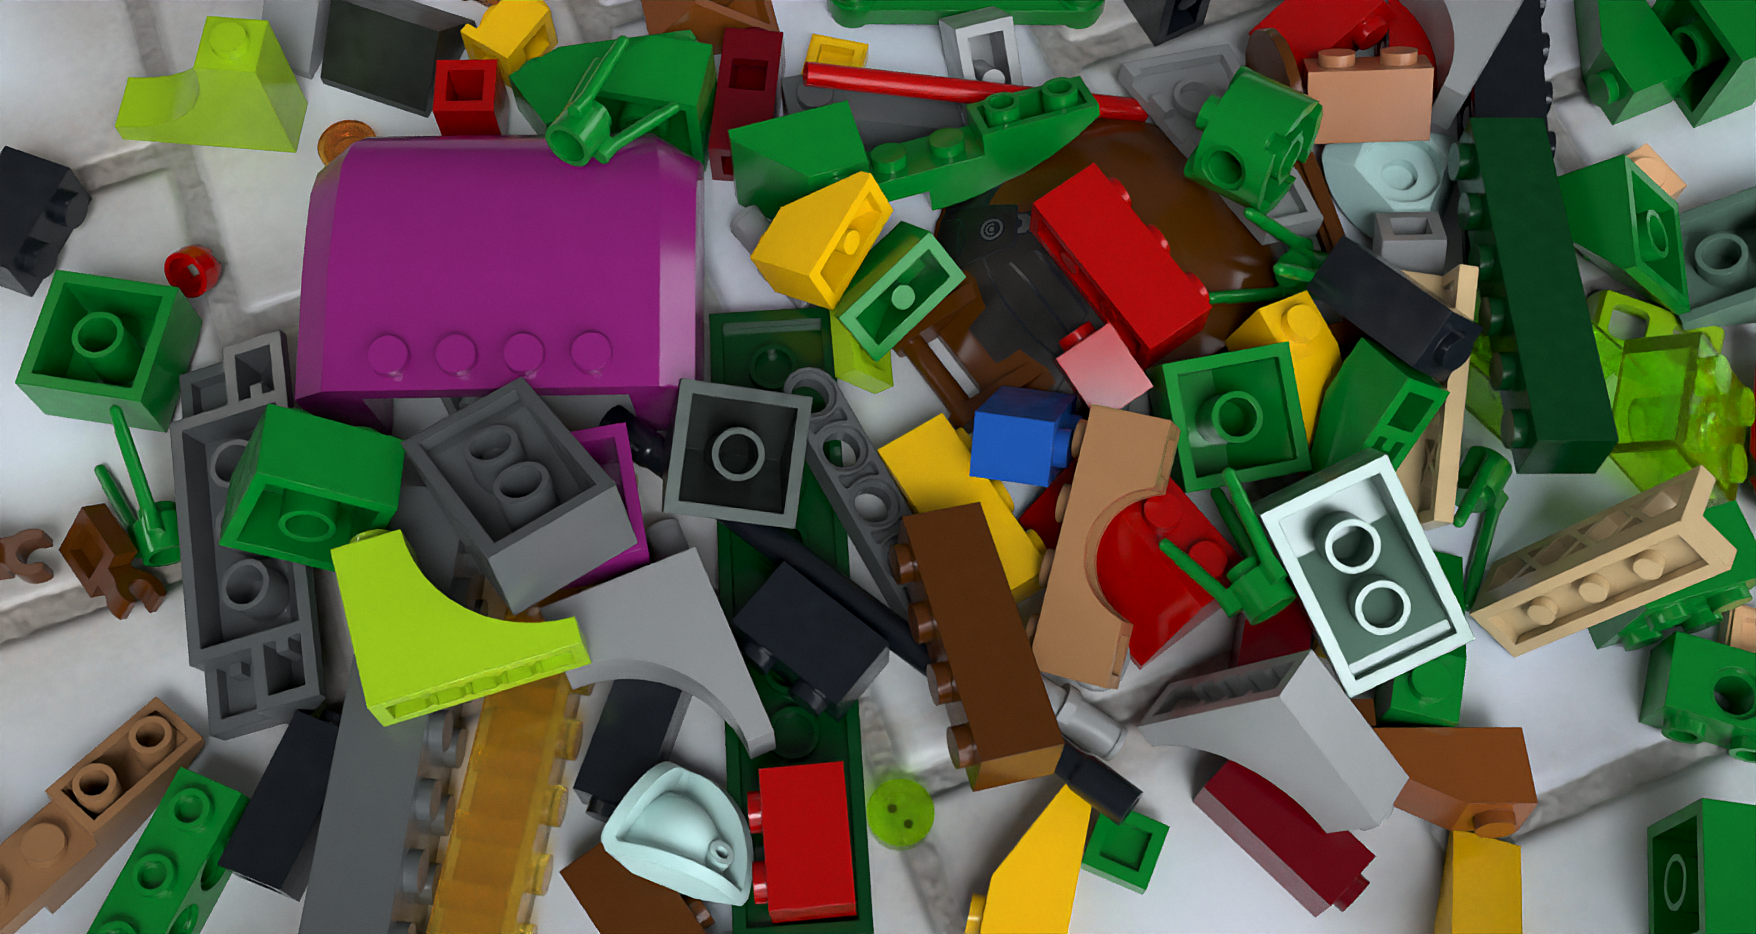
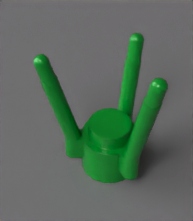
M619 36L603 59L595 58L564 110L545 131V139L552 152L562 161L572 166H584L592 157L602 164H607L619 149L662 124L680 110L677 102H670L616 135L610 136L611 116L607 109L594 99L628 47L629 39L627 36Z
M1246 207L1243 211V216L1289 246V251L1284 253L1273 266V271L1279 285L1270 288L1208 292L1210 297L1209 304L1280 301L1307 290V286L1329 256V253L1314 250L1312 239L1293 233L1253 207ZM1308 291V293L1314 301H1322L1317 296Z
M113 405L109 408V415L140 506L136 513L138 520L135 518L107 467L102 464L97 465L94 472L121 524L138 550L135 558H142L143 564L148 567H162L179 563L181 559L176 503L173 501L154 502L123 411L119 405Z
M1483 446L1467 448L1459 461L1455 500L1458 510L1453 520V525L1461 528L1466 524L1471 513H1481L1485 510L1465 583L1464 607L1467 612L1471 611L1480 589L1499 515L1509 499L1503 489L1513 472L1511 464L1503 455Z
M1226 467L1222 471V477L1240 518L1220 487L1212 488L1210 495L1245 558L1226 575L1232 585L1226 589L1169 539H1161L1158 546L1178 567L1217 600L1228 618L1242 611L1251 625H1257L1285 609L1296 599L1297 594L1286 580L1288 574L1275 557L1235 470L1231 467Z

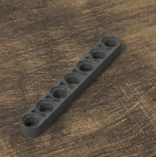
M806 367L797 369L789 375L780 393L792 394V391L796 388L810 387L818 391L825 402V408L821 412L811 413L805 461L888 606L908 621V604L912 603L906 584H896L887 563V553L890 546L898 542L902 516L913 515L835 380L828 373L818 368ZM831 440H840L849 444L856 456L855 464L845 468L831 464L824 455L823 444ZM863 494H871L880 498L886 506L887 519L874 523L861 518L855 508V498Z

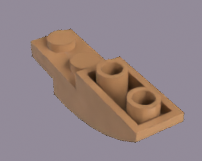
M158 697L152 699L48 787L45 792L51 802L0 844V934H14L44 907L51 914L55 913L142 826L158 807L180 766L188 769L205 744L204 738Z

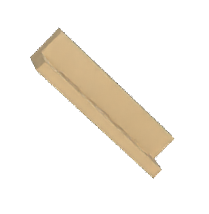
M1459 264L1444 276L1401 270L1474 321L1479 267ZM1470 356L1461 367L1451 373L1446 382L1434 378L1450 394L1396 471L1424 531L1452 524L1454 520Z
M1699 465L1494 561L1469 615L1515 658L1730 570L1737 549L1703 517L1716 478L1703 465Z

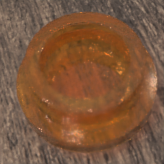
M343 120L329 126L319 138L317 145L319 157L326 167L354 142L367 137H376L370 126L361 121Z

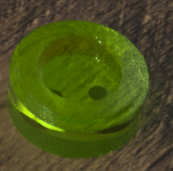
M893 779L881 784L872 793L867 805V825L873 838L882 846L895 851L910 850L922 844L932 830L935 817L934 804L929 793L920 784L908 779Z

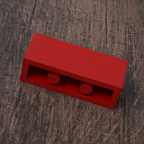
M1092 163L1033 203L1029 230L1105 325L1109 322L1112 324L1144 371L1203 330L1212 306L1209 304L1210 297L1201 280L1190 271L1184 273L1170 256L1169 244L1161 231L1153 224L1145 225L1131 208L1130 196L1121 182L1112 176L1107 178L1099 167Z

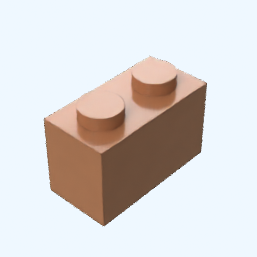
M1406 46L1386 47L1380 50V56L1355 57L1356 52L1354 50L1337 48L1319 51L1317 59H1303V93L1320 101L1319 104L1323 105L1321 125L1314 144L1430 141L1434 67L1426 55H1418V49Z

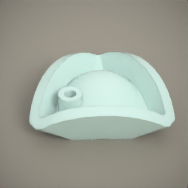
M1430 133V141L1326 144L1322 152V163L1326 181L1336 203L1346 217L1357 228L1372 238L1374 236L1375 213L1439 212L1442 220L1455 184V180H1451L1448 174V154L1451 145L1459 141L1453 135Z
M672 762L659 763L647 771L625 795L605 825L601 834V841L605 851L631 873L694 899L742 906L749 898L752 885L754 851L748 824L736 801L716 782Z

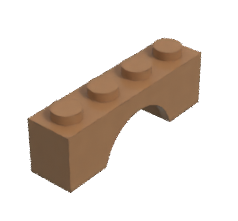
M1096 404L1091 405L1088 420H1079L1071 447L1072 457L1078 459L1072 485L1067 483L1063 485L1056 505L1055 519L1056 522L1062 523L1056 549L1049 548L1047 550L1040 570L1039 585L1046 588L1040 614L1033 613L1025 630L1039 671L1102 688L1118 689L1134 624L1117 612L1105 597L1097 574V552L1104 531L1114 517L1122 510L1137 501L1166 494L1181 430L1171 420Z

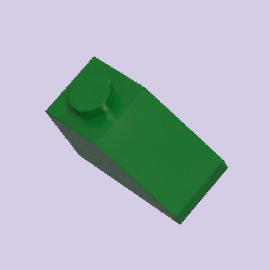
M900 221L868 252L846 288L834 316L866 354L877 363L957 287L966 276L930 231Z

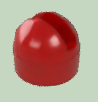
M200 244L182 247L167 257L164 264V272L171 286L179 287L185 297L197 298L212 289L219 281L222 270L221 263H217L216 258L211 254L213 252L211 249ZM193 264L198 269L199 274L193 276L187 266Z

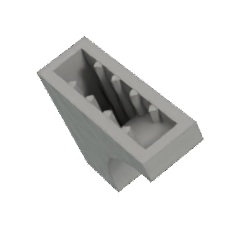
M1398 0L1419 22L1431 43L1435 55L1437 89L1432 105V123L1446 130L1449 129L1524 0Z
M696 547L540 608L545 622L575 616L584 635L592 663L565 671L572 689L592 683L617 679H639L663 683L697 697L721 715L742 741L750 759L776 749L774 730Z
M1312 649L1169 683L1137 726L1152 747L1168 745L1196 748L1225 757L1256 772L1293 798L1317 821L1326 833L1355 829L1367 831L1380 826L1392 814L1394 810L1393 803L1409 779V776Z

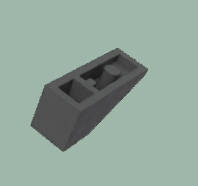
M803 75L781 78L783 116L848 100L865 152L872 151L875 147L884 143L899 144L926 137L942 128L964 127L959 103L808 87L803 85Z

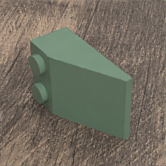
M1756 186L1679 214L1690 312L1677 315L1683 330L1756 323Z
M1368 447L1251 504L1275 557L1288 574L1286 580L1297 594L1296 602L1349 699L1476 639L1386 453Z

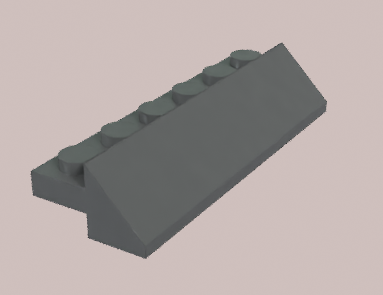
M280 329L223 347V362L179 375L183 419L169 423L189 666L205 673L210 736L223 741L282 724L289 725L296 710L311 716L326 698L312 567L218 545L231 476L267 404L294 408L287 336Z

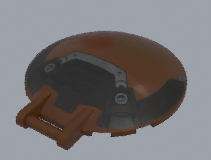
M1096 118L1071 142L1026 173L1005 181L983 194L942 209L933 236L953 259L966 278L892 349L898 357L908 358L951 414L948 421L955 430L961 427L968 434L973 432L975 411L1001 386L1075 395L1053 362V360L1065 353L1058 342L1089 320L1096 331L1105 326V324L1029 230L1032 205L1035 201L1092 163H1095L1107 178L1112 176L1121 182L1130 196L1131 208L1145 225L1153 224L1161 231L1169 244L1170 256L1184 273L1188 271L1194 273L1204 284L1208 292L1277 287L1279 283L1276 280L1273 266L1286 253L1284 243L1280 241L1261 245L1218 193L1184 177V168L1188 159L1158 125L1133 120ZM1277 301L1210 304L1212 309L1203 330L1147 369L1161 364L1229 352L1225 340L1255 311ZM938 338L980 393L969 398L928 343ZM1149 390L1120 410L1153 416ZM1077 398L1075 414L1084 415L1085 420H1088L1089 414Z

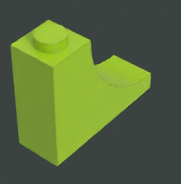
M207 16L194 66L191 69L160 77H128L115 128L124 140L296 153L308 102L268 20Z
M385 529L365 531L354 536L350 540V544L330 549L367 709L384 727L592 663L584 635L575 616L539 623L504 621L478 614L449 599L424 576L417 555L401 529L391 532Z

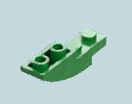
M1080 75L1072 78H1053L1041 86L1014 93H995L983 101L965 105L968 126L942 128L926 137L899 144L884 143L878 145L872 151L866 152L869 160V173L874 177L888 202L924 193L932 211L983 194L1042 163L1076 138L1100 115L1099 104Z

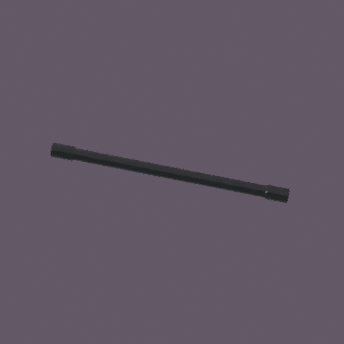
M616 405L611 408L602 418L598 427L626 422L633 462L639 467L649 469L663 480L665 438L622 405ZM715 519L778 567L785 561L890 642V651L927 678V665L931 664L926 645L925 643H915L907 620L781 527ZM1063 737L1065 745L1054 774L1064 780L1072 792L1120 826L1137 805L1144 792L1099 758L1083 752Z

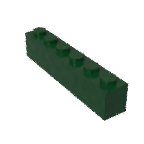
M1470 117L1459 142L1453 143L1450 147L1448 174L1451 180H1457L1460 193L1458 224L1462 231L1468 232L1471 247L1468 265L1479 267L1478 287L1481 303L1478 323L1484 327L1481 334L1488 336L1492 351L1489 367L1490 384L1494 391H1500L1504 411L1500 428L1502 443L1506 449L1512 450L1516 474H1596L1619 442L1544 118Z

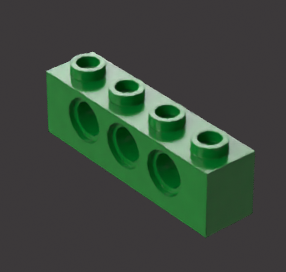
M1676 630L1650 651L1639 723L1662 729V735L1670 740L1687 744L1707 742L1729 749V755L1735 759L1756 763V653ZM1714 691L1722 694L1728 700L1732 714L1724 711L1717 704Z
M180 766L86 934H200L232 875L231 872L217 865L250 798L237 790Z

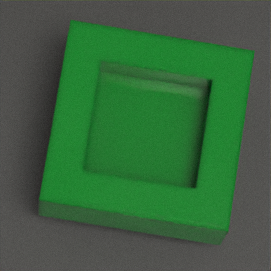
M1132 811L1125 821L1118 826L1102 813H1099L1084 851L1080 868L1143 895L1147 890L1170 826L1135 811Z

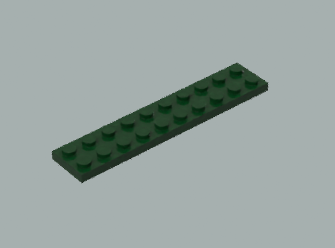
M815 307L709 314L711 383L781 392L789 375L797 369L806 367L821 369L828 373L837 383L829 309ZM799 387L792 391L794 395L813 397L811 413L821 412L825 408L823 397L815 389ZM831 440L823 444V452L826 459L837 467H843L841 441ZM804 459L795 529L781 528L850 578L847 532ZM717 521L720 606L734 636L731 621L774 573L778 566ZM746 664L774 730L776 749L750 759L742 741L733 728L725 721L727 792L740 807L749 827L747 791L760 790L759 769L843 761L857 915L772 923L768 904L755 905L752 880L748 900L742 906L732 905L733 934H874L859 701L855 702L839 723L824 711L819 717H815L801 708L789 696L787 690L791 685L775 672L770 670L766 676H763ZM763 833L751 834L754 861L765 860Z

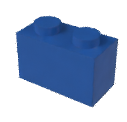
M1001 386L975 411L969 476L1048 487L1062 468H1069L1072 458L1071 447L1074 432L1079 420L1085 419L1084 415L1075 414L1077 395Z

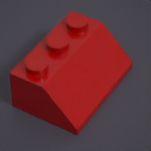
M1077 458L1070 463L1069 468L1065 469L1018 519L1024 531L1032 529L1039 535L1047 550L1049 548L1056 549L1062 527V523L1056 522L1055 519L1057 500L1065 483L1072 485L1078 462ZM1171 477L1169 478L1165 495L1137 501L1114 517L1104 531L1097 552V574L1105 597L1117 612L1134 624L1128 647L1130 649V659L1139 670L1221 609V606L1213 596L1160 550L1158 546L1159 541L1163 538L1169 539L1226 589L1232 585L1226 577L1227 573L1243 561L1241 556Z

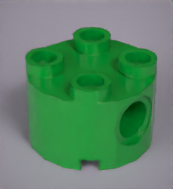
M1242 65L1234 74L1223 97L1212 94L1203 104L1195 124L1196 129L1202 131L1203 134L1199 145L1193 150L1184 168V177L1244 207H1253L1262 214L1267 215L1280 203L1295 182L1296 177L1290 175L1296 160L1305 164L1320 129L1323 105L1319 104L1320 101Z

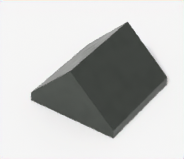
M331 0L320 78L325 85L428 118L433 110L437 60H460L466 49L460 31L467 23L477 28L474 20L412 0Z
M680 378L664 442L662 512L795 529L813 397Z

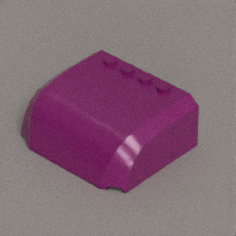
M610 133V136L612 137L617 133ZM645 133L619 149L607 164H602L592 157L586 165L580 167L572 166L557 157L549 148L545 134L367 137L354 142L318 172L310 194L306 225L295 383V401L303 410L312 415L355 427H369L381 434L392 435L394 398L485 397L522 376L538 396L629 394L636 416L656 431H667L679 379L704 381V166L699 160L657 135Z

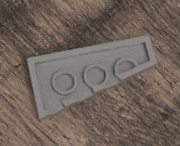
M1222 44L1121 63L1117 80L1139 102L1151 119L1188 159L1193 150L1199 145L1203 134L1195 126L1197 116L1203 104L1212 94L1222 98L1228 90L1234 74L1241 66L1229 44ZM1293 166L1290 175L1296 177L1295 182L1280 203L1267 216L1297 235L1303 237L1314 235L1320 229L1324 217L1298 170ZM1220 195L1227 206L1261 245L1280 242V240L1257 227L1256 224L1243 216V211L1246 207Z

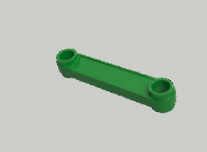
M827 0L828 10L834 21L843 27L852 29L860 28L866 24L939 25L938 19L990 6H995L1012 15L1014 25H1066L1073 29H1085L1096 23L1103 13L1105 0Z

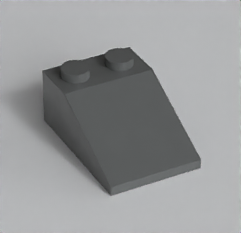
M522 376L401 442L406 455L480 570L514 616L638 543L616 484Z

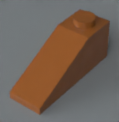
M1522 727L1372 728L1409 776L1408 781L1393 803L1394 807L1449 831H1475V834L1481 838H1500L1518 831L1538 805Z

